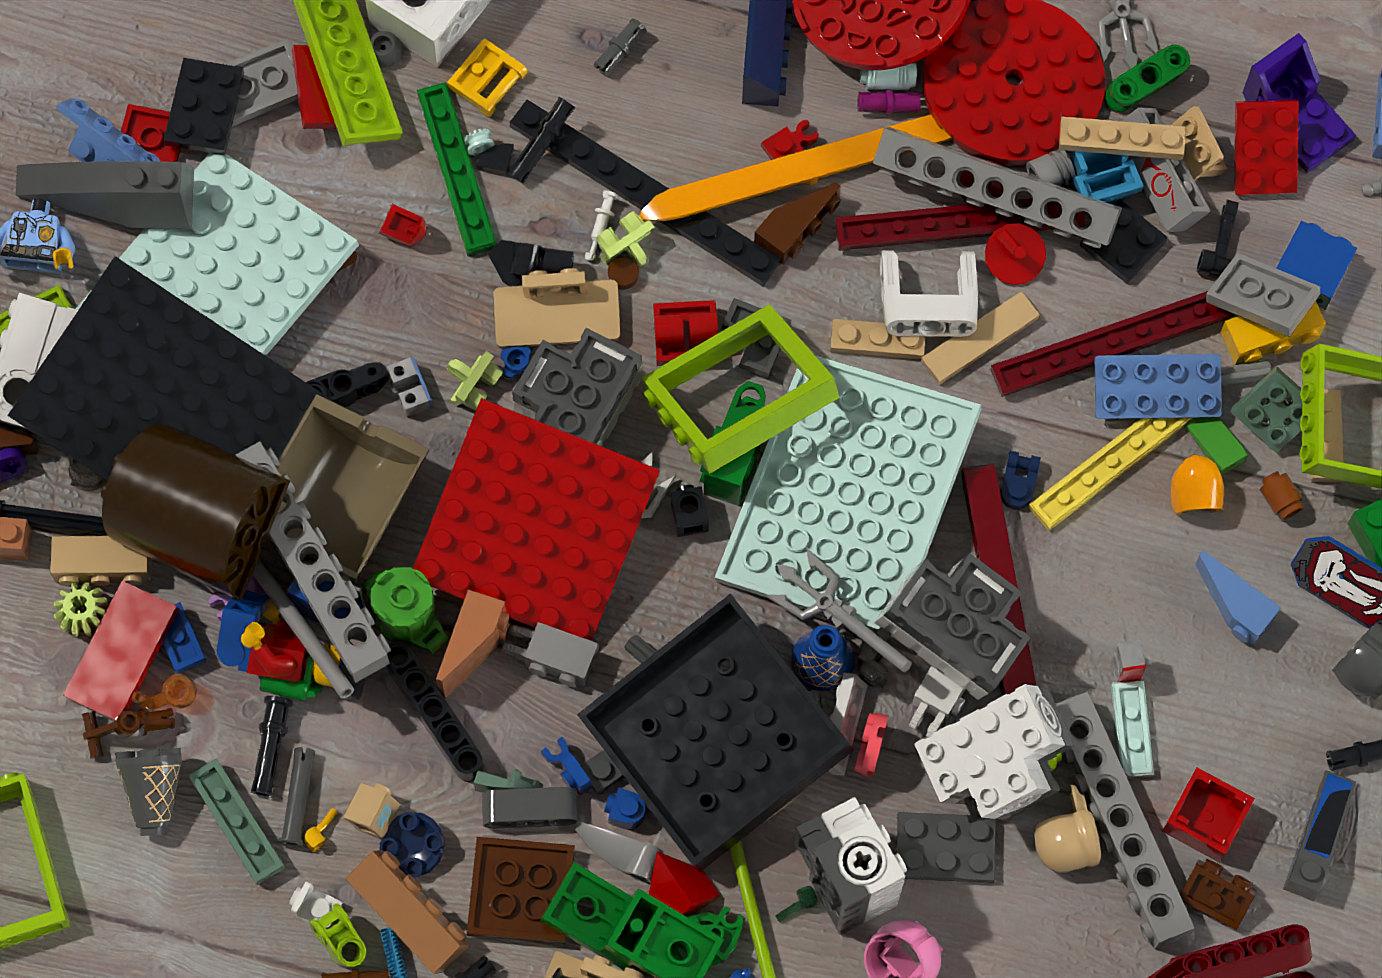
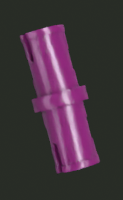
M886 90L885 93L858 92L857 109L858 112L884 111L885 114L899 111L919 113L920 93H893L892 90Z

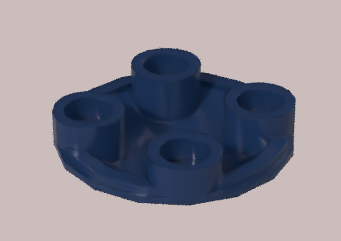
M405 812L391 822L384 839L380 842L379 848L384 852H391L399 860L400 865L398 867L406 876L410 874L413 877H419L428 874L438 866L444 854L445 840L441 828L433 818L424 813Z

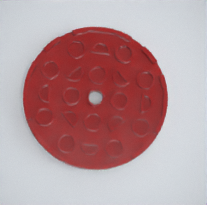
M792 0L796 19L804 35L826 57L856 69L888 70L916 62L938 49L961 23L970 0Z
M979 0L969 4L961 23L947 41L925 57L922 86L925 101L932 117L939 128H943L954 139L953 143L973 156L978 154L992 159L997 164L1024 166L1033 159L1059 149L1060 121L1062 116L1097 119L1105 94V71L1100 53L1090 35L1073 17L1063 10L1041 0ZM1013 73V75L1020 77L1022 83L1017 86L1011 85L1007 82L1006 77Z

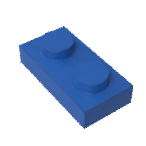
M181 602L174 604L180 609L163 641L176 674L207 662Z

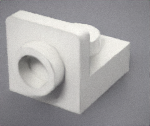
M307 881L302 888H296L289 903L292 906L291 912L293 916L309 924L311 919L317 920L331 911L332 905L338 903L342 908L344 906L342 901L315 889Z

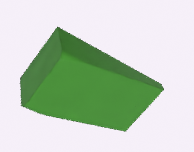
M1198 417L1185 424L1186 429L1205 457L1216 464L1221 476L1246 462L1249 455L1218 417Z

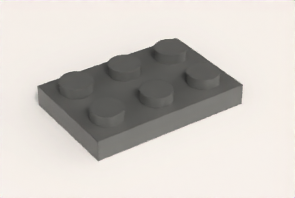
M898 812L896 854L898 853L906 865L905 879L994 883L996 819L981 818V816Z

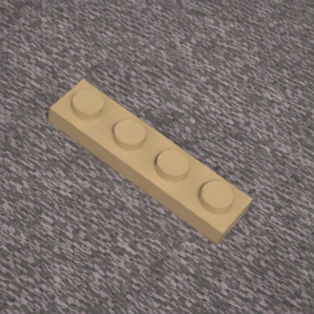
M1061 117L1059 150L1183 160L1185 126Z

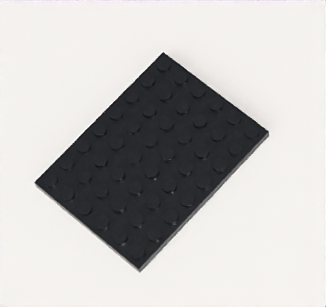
M114 256L7 416L108 481L114 468L113 461L116 455L124 451L129 443L147 427L157 424L173 426L234 455L260 441L265 450L272 449L279 461L316 394L325 399H329V397Z

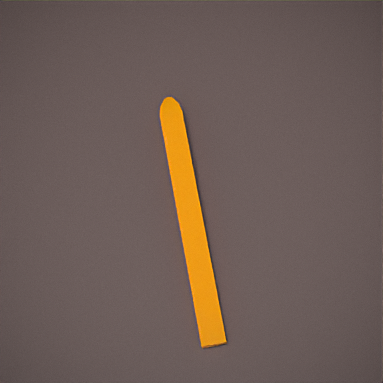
M931 114L888 126L937 144L954 140L943 128H939ZM884 128L668 189L656 195L642 209L639 217L643 221L680 219L801 183H806L810 186L817 184L819 178L873 163ZM905 150V151L903 152V154H906V153H909V152H913V151H911V150Z

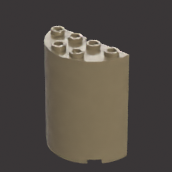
M316 394L280 457V465L276 469L281 476L287 474L296 490L291 493L297 503L300 501L304 502L311 515V518L307 519L312 529L318 527L327 542L323 548L328 556L334 553L343 571L339 572L341 578L346 582L350 580L354 585L429 453V448L382 425L376 426L367 421L363 416ZM285 502L281 503L278 512L286 508L287 504ZM293 528L288 531L286 536L297 538L302 534L303 530ZM265 533L261 539L260 546H264L280 557L278 561L287 567L268 534ZM310 554L303 561L312 565L317 562L319 557Z

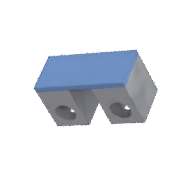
M413 356L387 366L389 377L395 390L419 381V386L398 393L406 417L433 407L431 397Z

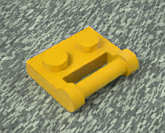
M484 38L447 81V87L477 107L483 115L491 117L496 111L495 106L518 79L521 80L525 77L528 70L519 61ZM503 66L507 68L509 72L487 98L481 96L480 93Z

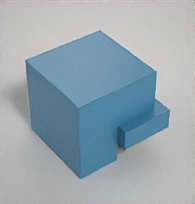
M1072 152L1071 162L1076 173L1074 184L1078 193L1111 204L1118 202L1119 199L1131 198L1132 194L1141 192L1144 186L1133 159L1127 161L1128 155Z

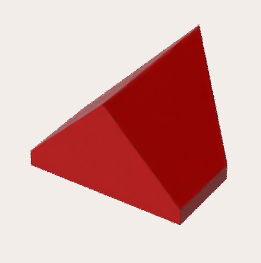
M660 852L656 853L649 895L684 916L694 914L720 897L703 870L699 872L689 863Z

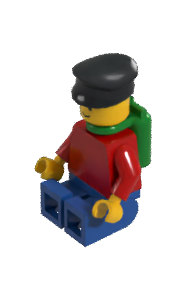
M246 590L242 601L232 597L223 608L217 644V656L224 665L233 667L238 665L239 671L262 676L260 682V691L299 701H304L308 697L313 698L317 692L321 693L322 685L332 687L298 637L289 628L286 621L278 617L280 612L268 595ZM264 615L269 621H272L273 625L258 622V620ZM324 644L325 649L353 686L352 698L358 701L363 693L365 678L355 683L333 644Z

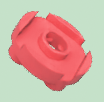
M878 712L876 714L869 713L862 742L865 743L861 744L854 772L860 773L861 776L869 778L874 776L889 715Z

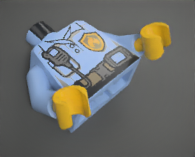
M33 199L30 213L14 212L11 220L6 221L0 227V262L3 268L61 274L62 264H68L69 269L74 267L72 258L75 244L68 229L60 224L58 217L49 215L50 202L44 199Z

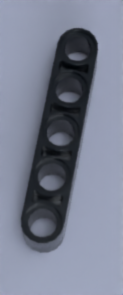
M402 641L390 643L391 651L387 653L390 664L386 665L389 674L455 774L465 782L474 781L477 771L483 772L484 768L480 751L411 647ZM397 654H404L408 657L406 662L401 665L393 664L391 659ZM413 680H421L425 683L424 687L418 691L410 690L408 685ZM430 706H439L442 709V712L436 717H429L425 714ZM448 732H456L460 735L459 739L454 743H446L442 740L443 736ZM466 758H473L477 761V764L473 769L465 770L460 767L461 761Z

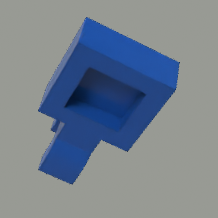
M561 737L557 740V744L561 748L560 754L553 755L547 748L541 750V754L548 763L553 765L560 764L564 771L560 775L568 787L576 788L579 794L582 795L591 789V780L573 754H570L565 739Z

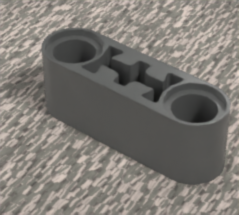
M548 787L485 791L482 793L483 827L499 829L576 824V789L571 787Z

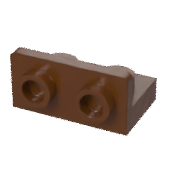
M1198 859L1180 893L1183 902L1237 930L1257 890L1252 888L1253 883L1240 875H1235L1233 878L1222 872L1224 868L1218 863L1206 859L1205 862Z

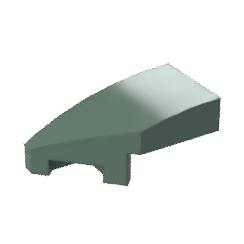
M513 769L510 780L477 771L474 786L475 791L485 792L501 789L539 788L540 782L521 776L522 772L517 769Z

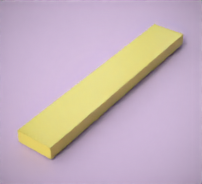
M1193 417L1139 419L1030 503L1028 508L1043 526L1050 531L1177 433L1185 424L1191 422Z

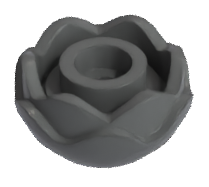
M380 31L369 37L380 68L390 67L400 60L402 44L394 34Z

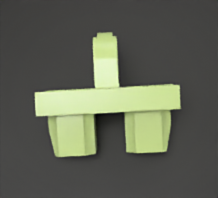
M632 211L619 222L628 235L620 240L610 227L597 236L596 240L603 251L600 258L605 264H608L623 252L634 260L637 266H642L646 263L647 257L638 242L651 233L650 231L654 229V226L650 220L644 223Z
M485 351L483 356H478L471 368L457 359L449 361L447 371L461 381L449 402L456 407L462 403L476 411L480 399H486L487 397L485 393L475 387L477 381L480 379L492 387L503 373L491 361L494 357L492 354Z

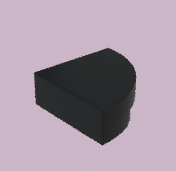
M498 144L486 150L477 162V169L507 176L514 144Z

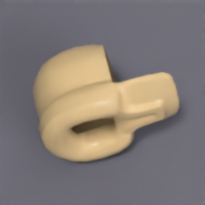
M1070 785L1072 792L1070 793L1074 813L1051 817L1039 822L1035 826V847L1039 858L1046 867L1055 872H1070L1084 867H1094L1101 861L1100 842L1093 814L1087 810L1085 797L1079 793L1075 785Z

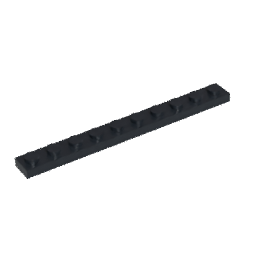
M527 99L509 122L510 128L530 140L540 126L539 121L541 118L545 119L548 112ZM566 123L560 129L562 131L560 136H556L547 148L548 152L616 193L640 210L656 195L669 189ZM706 211L680 219L659 221L762 287L765 286L781 264V258Z

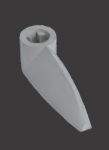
M580 821L576 822V832L596 855L626 874L651 883L656 853H664L663 850L621 834Z

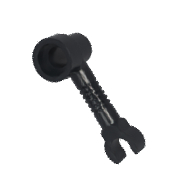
M1226 200V205H1223L1215 252L1202 249L1197 264V273L1207 276L1212 273L1220 276L1232 261V259L1226 258L1239 202Z

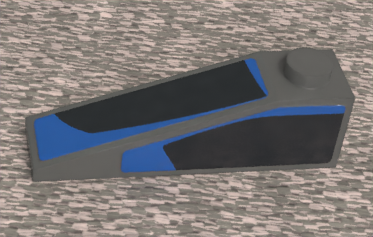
M1325 770L1283 890L1312 901L1320 894L1334 855L1356 781Z

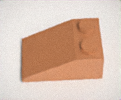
M467 591L436 677L438 689L444 698H447L497 650L500 640L506 641L511 623L508 622L510 614L506 613L505 601L474 591Z

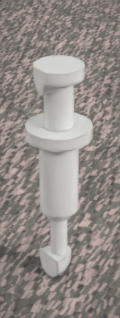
M603 191L602 196L604 200L602 207L595 208L594 210L597 218L591 234L593 243L590 253H585V259L588 261L595 259V252L598 246L597 236L606 230L609 219H614L615 214L610 211L613 200H616L618 197L614 192Z

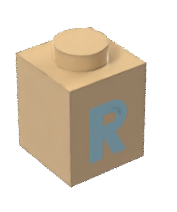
M361 783L344 818L357 830L384 839L388 827L401 804L391 796L392 791L389 788L375 783L373 787Z

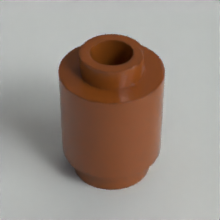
M1276 471L1262 480L1264 485L1260 488V491L1276 516L1279 515L1282 520H1286L1304 509L1301 503L1303 498L1287 473L1280 475Z

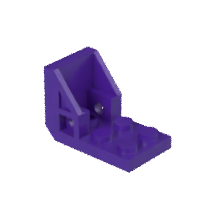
M1298 33L1251 66L1242 93L1246 101L1293 99L1299 101L1298 164L1306 173H1309L1352 142L1356 134L1317 92L1320 77L1308 43Z

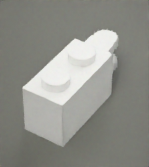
M931 666L914 695L912 704L917 706L918 709L912 717L909 727L916 729L922 722L925 712L936 717L927 730L926 736H932L934 732L939 730L943 722H947L951 714L955 717L958 715L965 702V699L961 698L965 688L957 685L937 667Z

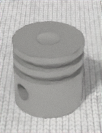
M1057 149L1026 163L1029 176L1060 187L1073 183L1076 177L1071 159L1065 150Z

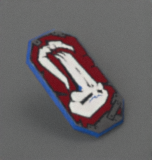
M1330 536L1305 539L1291 562L1298 586L1366 628H1371L1376 622L1382 625V568Z

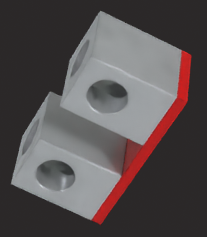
M1141 641L1118 643L1116 652L1112 656L1117 682L1140 681L1146 669Z

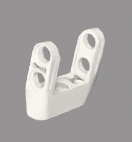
M881 250V299L887 332L895 336L962 337L973 334L977 329L978 313L975 251H961L960 269L957 272L959 295L900 294L898 256L894 250Z

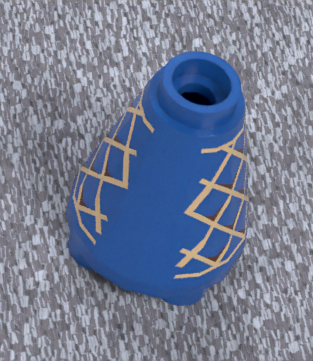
M822 625L807 631L796 641L792 650L791 665L794 674L805 686L814 690H837L838 685L842 682L843 674L852 673L854 669L855 653L851 642L841 632L830 625Z

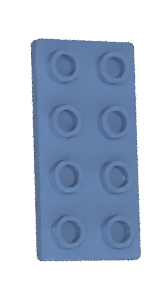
M1220 354L1107 355L1094 358L1095 417L1097 419L1220 417L1222 415Z

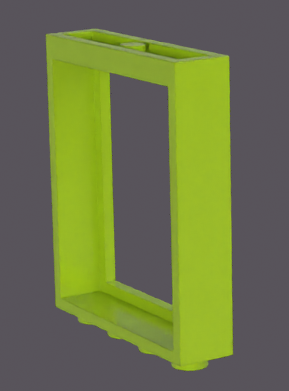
M770 304L641 378L645 388L642 396L651 409L655 407L658 410L657 414L666 428L669 426L673 428L672 432L677 442L681 446L686 445L689 448L688 452L697 466L702 464L709 474L840 398L832 374ZM769 335L808 381L707 439L669 391L764 336Z
M1319 343L1305 351L1300 362L1302 370V387L1300 391V398L1302 400V417L1300 419L1302 446L1299 456L1302 461V473L1382 489V470L1324 459L1325 370L1382 382V357Z
M17 772L8 773L0 777V803L20 798L52 911L0 927V949L71 927L30 782L24 773L19 775Z

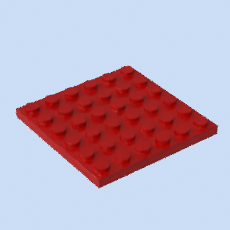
M481 398L413 569H417L424 574L431 587L464 600L467 591L470 590L505 601L506 613L510 614L509 618L536 628L539 622L592 641L660 469Z

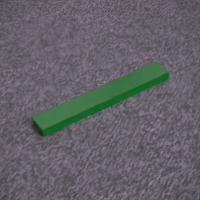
M444 82L417 90V95L466 254L471 256L489 251L497 244L447 83Z

